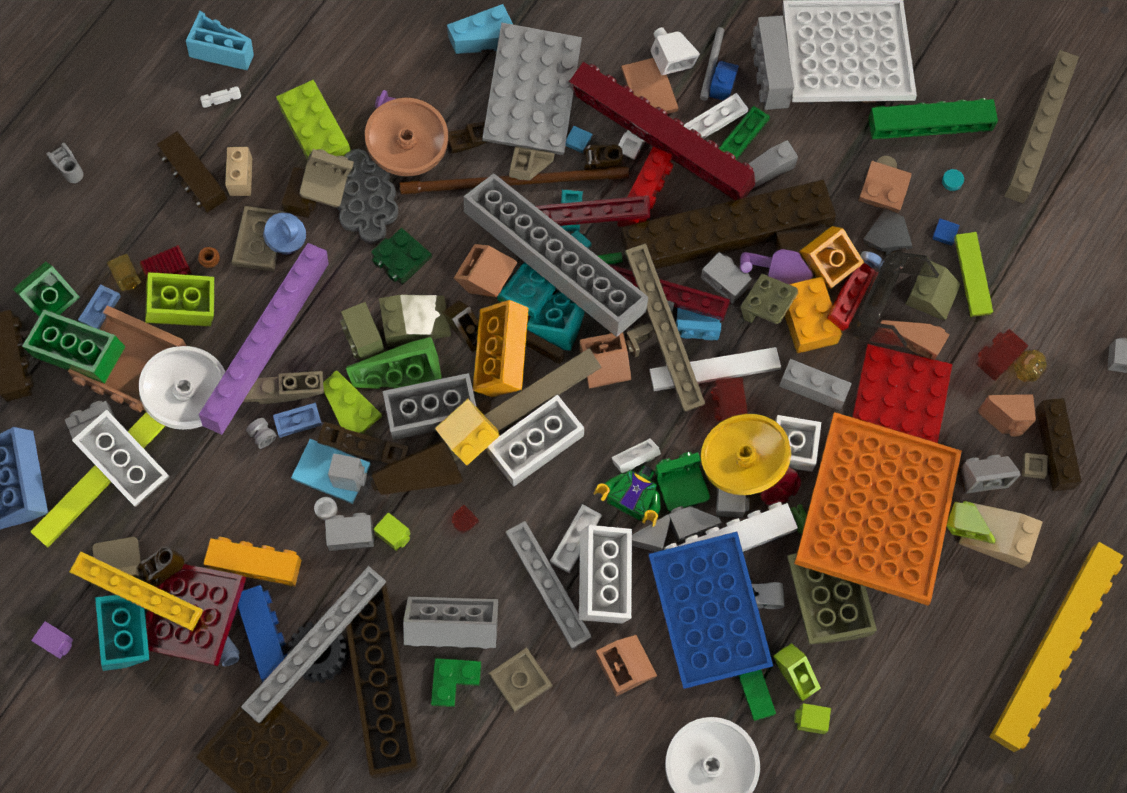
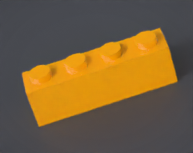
M218 537V540L210 539L204 566L207 569L295 586L302 560L295 551L284 550L283 552H278L270 546L262 545L261 548L253 547V544L240 541L237 544L232 543L228 538Z

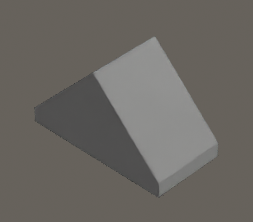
M669 515L657 520L655 527H652V524L633 534L632 546L654 552L662 551L670 522Z

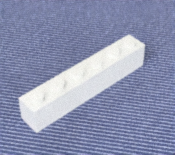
M781 502L769 506V510L761 513L758 510L748 514V519L740 521L739 518L726 523L727 527L720 530L718 527H714L705 531L707 535L698 538L697 535L685 539L686 543L679 546L737 531L744 552L797 531L798 527L788 503L782 505ZM676 543L664 547V550L678 546Z

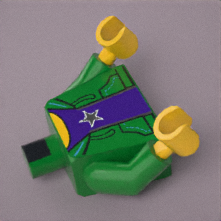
M643 466L639 474L629 470L626 474L621 473L604 484H598L593 493L594 495L596 493L602 494V501L607 497L609 505L644 524L646 520H650L653 522L652 527H655L661 508L660 494L656 491L657 485L650 481L655 473L653 469Z

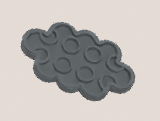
M353 149L345 154V157L354 163L346 179L341 204L339 207H336L340 211L339 221L345 230L350 232L359 231V235L365 243L377 244L385 238V225L393 223L398 217V206L394 201L396 190L389 181V172L380 168L374 161H371L368 153L364 150Z

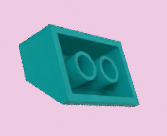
M118 595L95 597L102 670L127 668L148 661L149 651L144 608Z

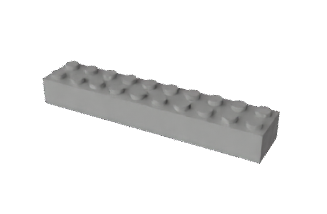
M494 173L464 196V213L616 337L646 312L647 295Z

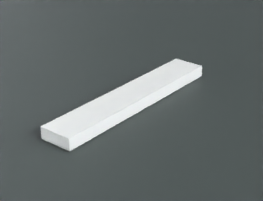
M776 347L690 362L698 384L781 369ZM667 366L650 369L649 372L654 391L675 388Z

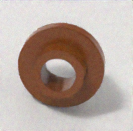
M205 247L200 251L198 260L203 267L212 268L219 263L220 255L216 249ZM209 256H212V257H213V258H212L211 260H209V261L206 260V258L209 257Z

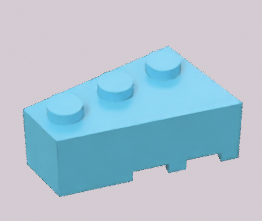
M502 4L448 24V38L456 54L475 53L486 49L497 51L501 23H513Z

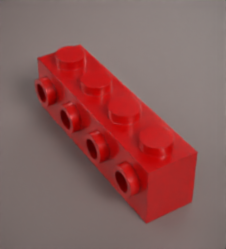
M653 147L628 197L649 196L650 209H652L656 202L655 196L657 192H661L663 189L666 174L669 175L674 165L671 163L672 154ZM647 218L618 221L617 226L624 227L645 222Z

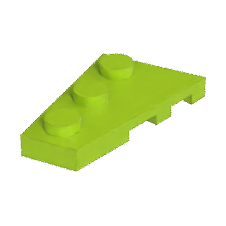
M337 370L323 382L324 393L341 427L363 434L382 417L381 413Z

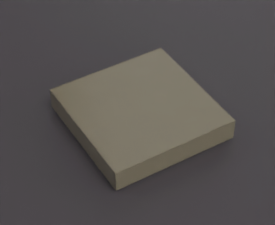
M527 647L489 673V676L514 712L552 687L551 682Z

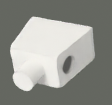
M658 28L653 34L656 39L651 47V54L661 75L693 68L700 55L681 32L667 34L664 28Z

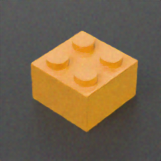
M831 226L799 251L812 269L815 277H823L825 286L829 288L834 287L864 263L844 229Z

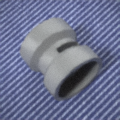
M264 418L253 421L246 429L249 436L254 437L255 444L260 449L270 445L277 437L276 433L268 428V423Z

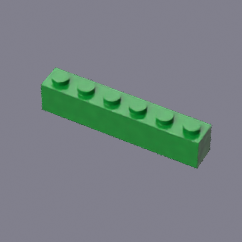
M985 98L975 101L958 100L947 103L939 101L932 104H898L890 107L880 105L872 108L868 117L872 139L993 131L998 122L994 99L987 100Z

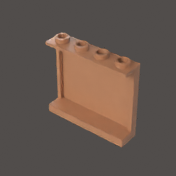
M107 305L103 311L106 319L100 330L116 335L126 346L104 384L71 369L68 372L73 377L72 381L83 387L86 384L92 387L91 390L100 395L104 393L110 395V398L117 403L122 404L125 402L130 404L129 407L141 413L142 410L146 412L139 396V379L144 366L157 353L172 347L186 346L183 339Z

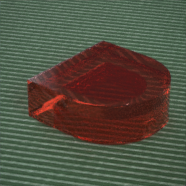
M463 505L453 514L452 523L457 531L468 532L479 523V519Z

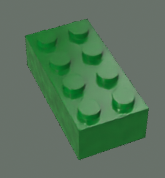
M43 310L22 347L36 359L66 370L71 369L105 384L126 346L114 334Z

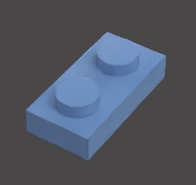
M100 284L78 321L100 329L106 319L103 311L107 305L114 308L121 297L120 294Z
M316 403L273 415L279 437L322 425Z

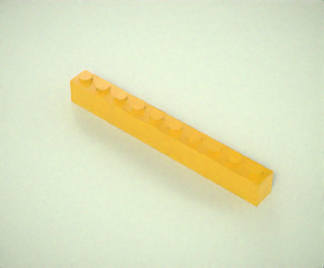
M1098 542L1091 548L990 735L991 739L1013 752L1026 747L1030 740V737L1027 736L1031 728L1034 730L1041 719L1038 716L1041 709L1045 710L1051 701L1049 697L1051 690H1056L1062 680L1059 676L1062 670L1065 671L1072 661L1069 658L1072 651H1077L1082 643V639H1080L1082 632H1087L1092 624L1090 618L1093 612L1097 613L1103 603L1100 601L1103 593L1106 595L1112 587L1113 583L1110 582L1112 576H1116L1121 570L1123 564L1120 561L1123 555L1101 542Z

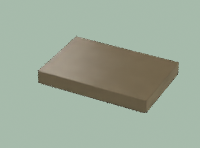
M244 206L231 262L233 266L274 271L278 252L271 250L266 244L263 231L269 218L278 213H286V211Z

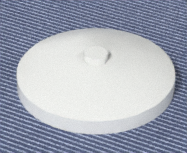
M177 346L165 349L153 356L141 372L139 379L141 403L146 412L162 425L183 430L201 427L202 423L199 413L225 374V370L214 356L202 349L190 346Z
M707 717L688 723L674 736L667 750L665 771L668 783L674 793H752L759 779L760 760L754 742L741 727L726 719Z

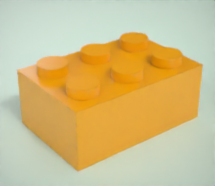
M823 277L789 284L798 289V294L784 316L797 354L838 344L842 333L835 324L827 319L833 306Z

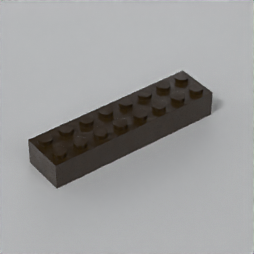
M385 583L346 626L369 774L372 779L419 770L389 589Z

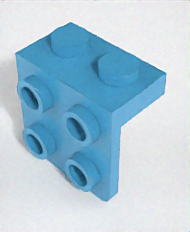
M677 308L676 326L680 337L704 340L719 339L721 332L720 320Z

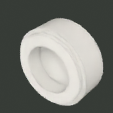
M322 497L317 500L314 506L315 513L321 520L331 519V516L337 514V505L332 498Z

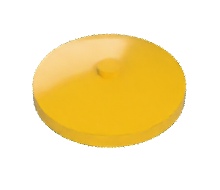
M742 414L722 421L707 435L701 450L702 466L710 482L720 490L735 495L756 494L772 487L783 477L791 460V447L784 429L774 420L757 414Z

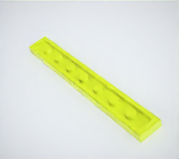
M146 412L129 429L128 433L144 449L165 425L154 420ZM95 465L31 530V533L49 547L100 495L111 481Z

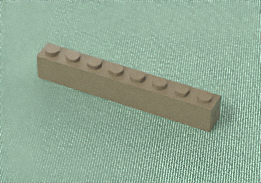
M1059 50L1055 57L1004 197L1024 204L1031 193L1079 59L1078 56Z

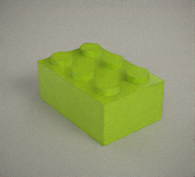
M148 272L145 323L194 326L212 325L214 317V277Z

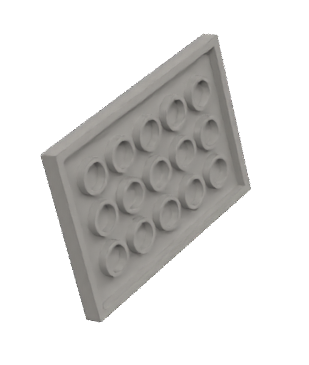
M501 23L482 141L552 152L559 155L564 154L574 92L571 89L569 80L577 71L582 37Z

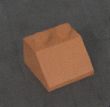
M871 161L858 201L899 213L912 173Z
M1033 394L989 395L978 409V413L1002 434H1010V436L1023 435L1036 420Z

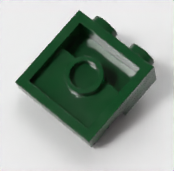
M402 227L389 240L385 238L371 251V260L379 269H385L388 277L394 282L398 281L401 285L407 282L432 258V254Z

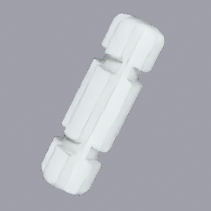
M236 86L230 88L229 91L225 89L211 93V96H208V94L200 97L202 106L206 108L212 106L211 104L213 103L217 105L228 102L231 98L233 100L241 98V93Z

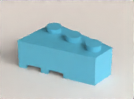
M199 11L186 39L189 57L248 70L254 56L251 39L232 28L227 29L216 19L213 21L206 17L205 13Z

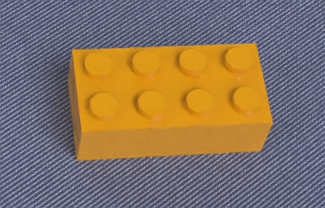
M507 300L480 309L473 391L489 397H496L522 390L528 307Z

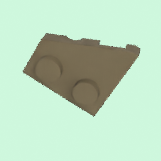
M515 146L509 177L530 181L553 162L555 153Z

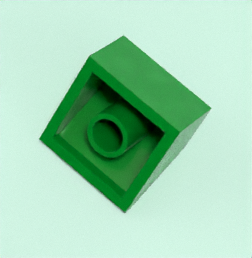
M44 262L13 289L38 317H40L43 310L60 315L80 298L55 268L47 262Z

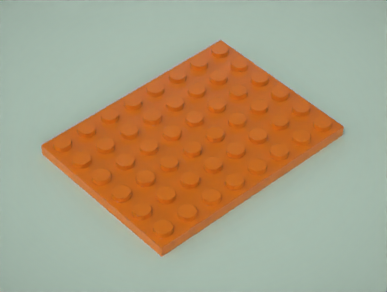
M834 412L794 564L929 606L962 451Z

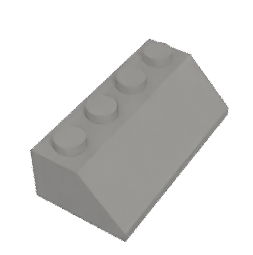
M408 597L403 622L404 645L415 647L496 648L498 599Z

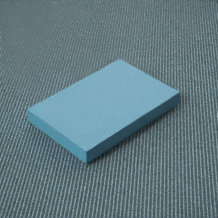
M310 439L291 477L292 480L353 504L358 492L333 487L328 472L333 453L350 457L355 456L318 444L317 441ZM360 459L362 466L365 467L364 473H367L371 464Z

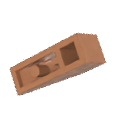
M882 320L877 329L878 333L922 357L933 360L936 359L950 335L943 328L931 324Z

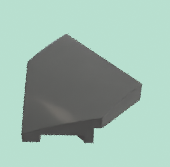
M886 208L863 239L865 245L885 251L886 255H890L892 251L906 248L907 250L913 248L904 217Z

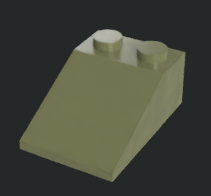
M396 295L379 298L385 339L388 347L403 345L429 337L438 339L451 336L449 323L442 313L446 310L444 296Z

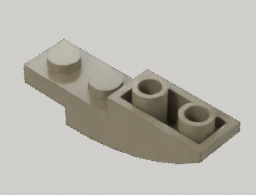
M323 371L278 374L279 377L257 378L243 402L259 401V404L294 401L323 394Z

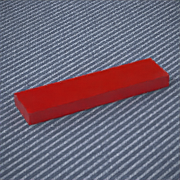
M865 262L849 274L827 316V319L842 331L848 328L876 273Z

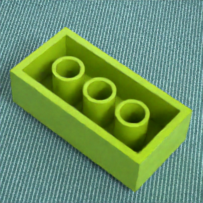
M314 80L276 96L279 108L306 158L309 157L313 149L325 150L328 154L344 157L350 151V146Z

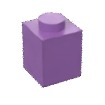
M45 621L31 641L60 659L62 655H66L72 646L71 642L74 639Z

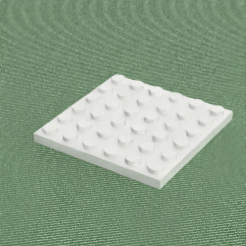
M783 0L784 27L794 83L792 102L915 101L917 94L903 0Z

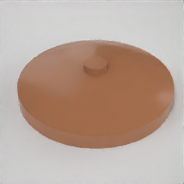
M398 98L382 104L372 113L365 128V144L372 160L383 170L399 176H415L431 170L441 161L448 145V129L442 115L430 104L414 98Z

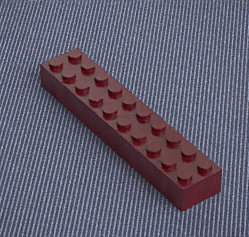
M583 62L569 80L575 97L624 129L629 130L650 146L672 154L673 161L733 200L746 198L755 186L754 171L749 164L738 162L732 153L728 151L724 153L718 149L719 146L711 140L706 141L701 138V134L698 131L687 129L682 121L677 118H670L667 116V112L660 107H653L645 97L634 95L631 88L626 85L622 87L617 84L616 79L609 74L603 75L594 64L588 65Z

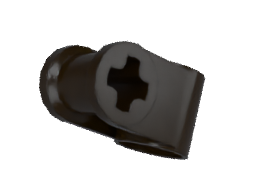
M617 144L589 145L583 149V153L586 155L585 170L606 169L623 165V151ZM614 155V156H617L618 158H616V159H611V158H609V157Z
M162 547L153 555L138 564V570L143 573L146 583L157 587L170 576L180 571L185 560L182 554L168 547Z

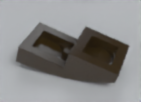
M485 121L467 124L465 129L448 132V148L450 153L466 151L487 143L482 141Z

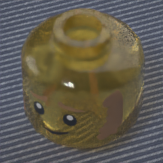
M1034 349L1024 351L1014 364L1017 378L1023 382L1037 381L1047 368L1045 356Z

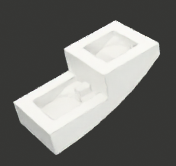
M627 130L619 146L622 148L623 155L635 160L645 141Z

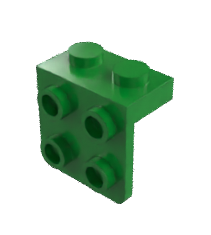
M687 452L674 460L670 458L661 460L655 467V476L669 512L677 507L683 506V508H687L709 500L710 496L699 468L701 459L698 452L694 454Z

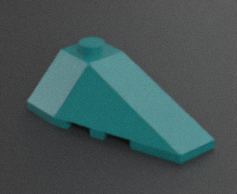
M558 290L554 295H551L534 318H530L527 330L560 349L571 351L578 336L585 311Z

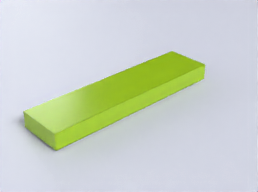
M977 232L957 234L954 236L970 316L990 315L993 313Z

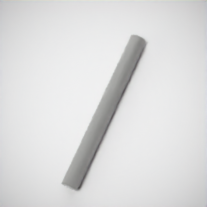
M718 27L716 30L700 99L704 101L708 100L725 31L721 27Z

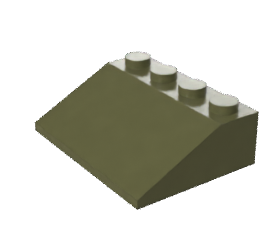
M797 553L787 556L809 645L868 637L877 631L865 586L796 565L794 563Z

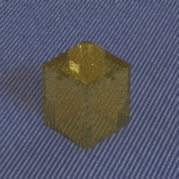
M127 253L107 262L121 291L131 290L137 284L142 283Z

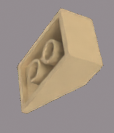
M973 503L996 539L995 544L960 537L958 544L1019 568H1024L1031 560L1043 522L1022 513Z

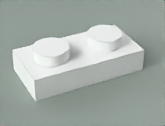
M648 439L613 456L612 460L619 471L624 473L633 470L644 462L653 460L661 453L659 447L651 439Z

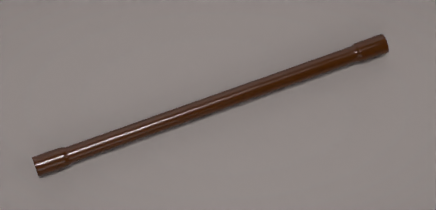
M620 166L606 169L538 173L530 181L519 180L509 177V175L498 177L509 186L599 179L629 178L628 166ZM488 177L400 182V192L402 195L430 191L472 189Z

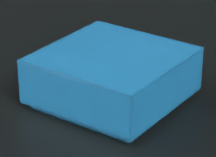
M573 126L566 139L565 146L583 153V149L588 146L592 134Z

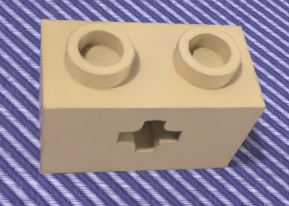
M227 147L225 185L229 195L251 196L252 156L249 148Z

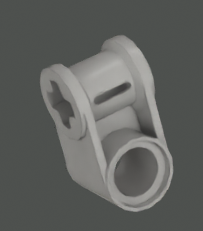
M64 142L60 148L52 153H46L68 182L77 183L83 178V171Z
M782 583L752 584L758 608L779 609L784 607Z

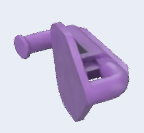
M781 249L776 251L773 257L748 252L741 254L740 270L743 273L750 272L752 265L770 268L769 277L787 284L809 280L813 276L812 269L805 263L801 255L795 251Z

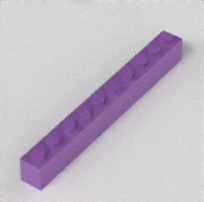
M307 243L200 411L199 417L202 426L221 435L224 433L329 263L326 250Z

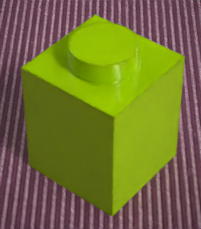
M389 512L374 528L375 534L395 551L399 547L403 548L410 540L409 528Z
M803 703L800 709H796L794 723H798L797 730L826 734L829 729L831 708Z

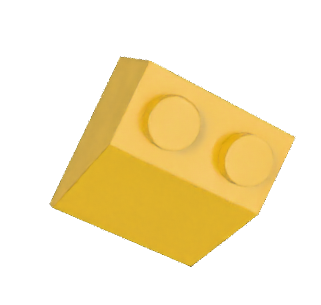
M468 398L435 427L450 449L466 465L500 436L498 429Z

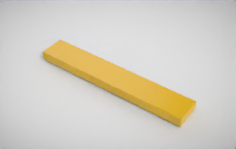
M81 551L69 571L92 584L193 631L204 611Z

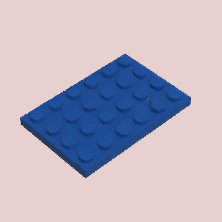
M737 531L649 554L683 689L773 666Z

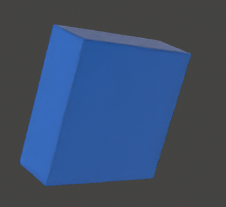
M939 219L932 239L952 246L955 241L954 236L957 235L960 225Z

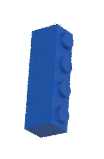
M259 585L242 591L238 608L261 680L264 682L288 654H285L283 646L286 645L282 632L278 633L276 625L279 624L275 611L271 612L269 606L272 603L271 595L268 590L265 591Z

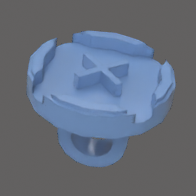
M278 213L266 222L263 237L271 250L288 255L295 253L302 247L306 239V230L298 217L290 213Z

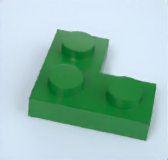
M435 658L431 705L455 707L457 684L480 686L481 661Z

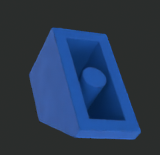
M719 61L712 80L709 97L723 101L730 97L738 72V65Z

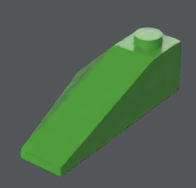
M431 337L409 342L346 367L351 383L356 388L379 389L380 387H394L395 389L442 379L438 355Z

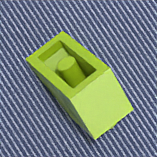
M967 501L963 503L954 502L947 522V527L951 534L995 544L996 539L976 505Z
M792 643L773 656L780 672L802 701L821 689L806 655Z

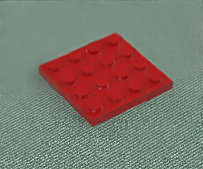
M868 344L852 418L938 443L953 364Z

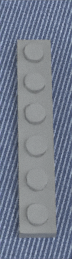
M526 521L507 530V537L571 649L592 639L584 622L579 620L576 608Z

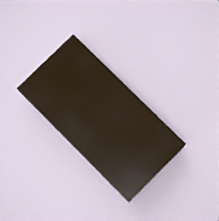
M528 330L526 331L525 345L557 364L562 363L564 360V350Z

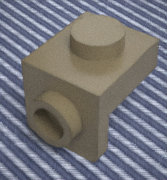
M643 323L638 324L631 331L627 332L625 341L627 351L629 353L632 352L635 358L640 353L638 344L653 338L654 330L651 323L645 325Z

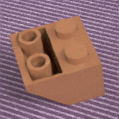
M474 244L454 279L470 294L497 297L508 277L512 274L517 262L488 245Z
M623 332L617 337L611 333L580 340V353L590 348L602 367L586 377L589 388L631 380L628 352Z
M637 635L617 640L596 650L595 656L616 697L657 677Z

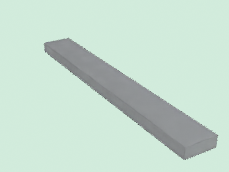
M368 566L241 707L260 723L382 588L386 580Z

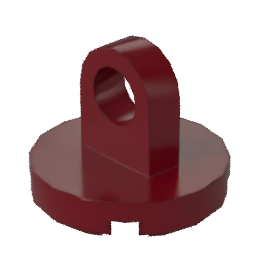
M788 467L783 477L776 484L759 492L758 495L769 506L778 502L784 504L789 501L788 498L791 495L795 496L801 486V479L794 469Z

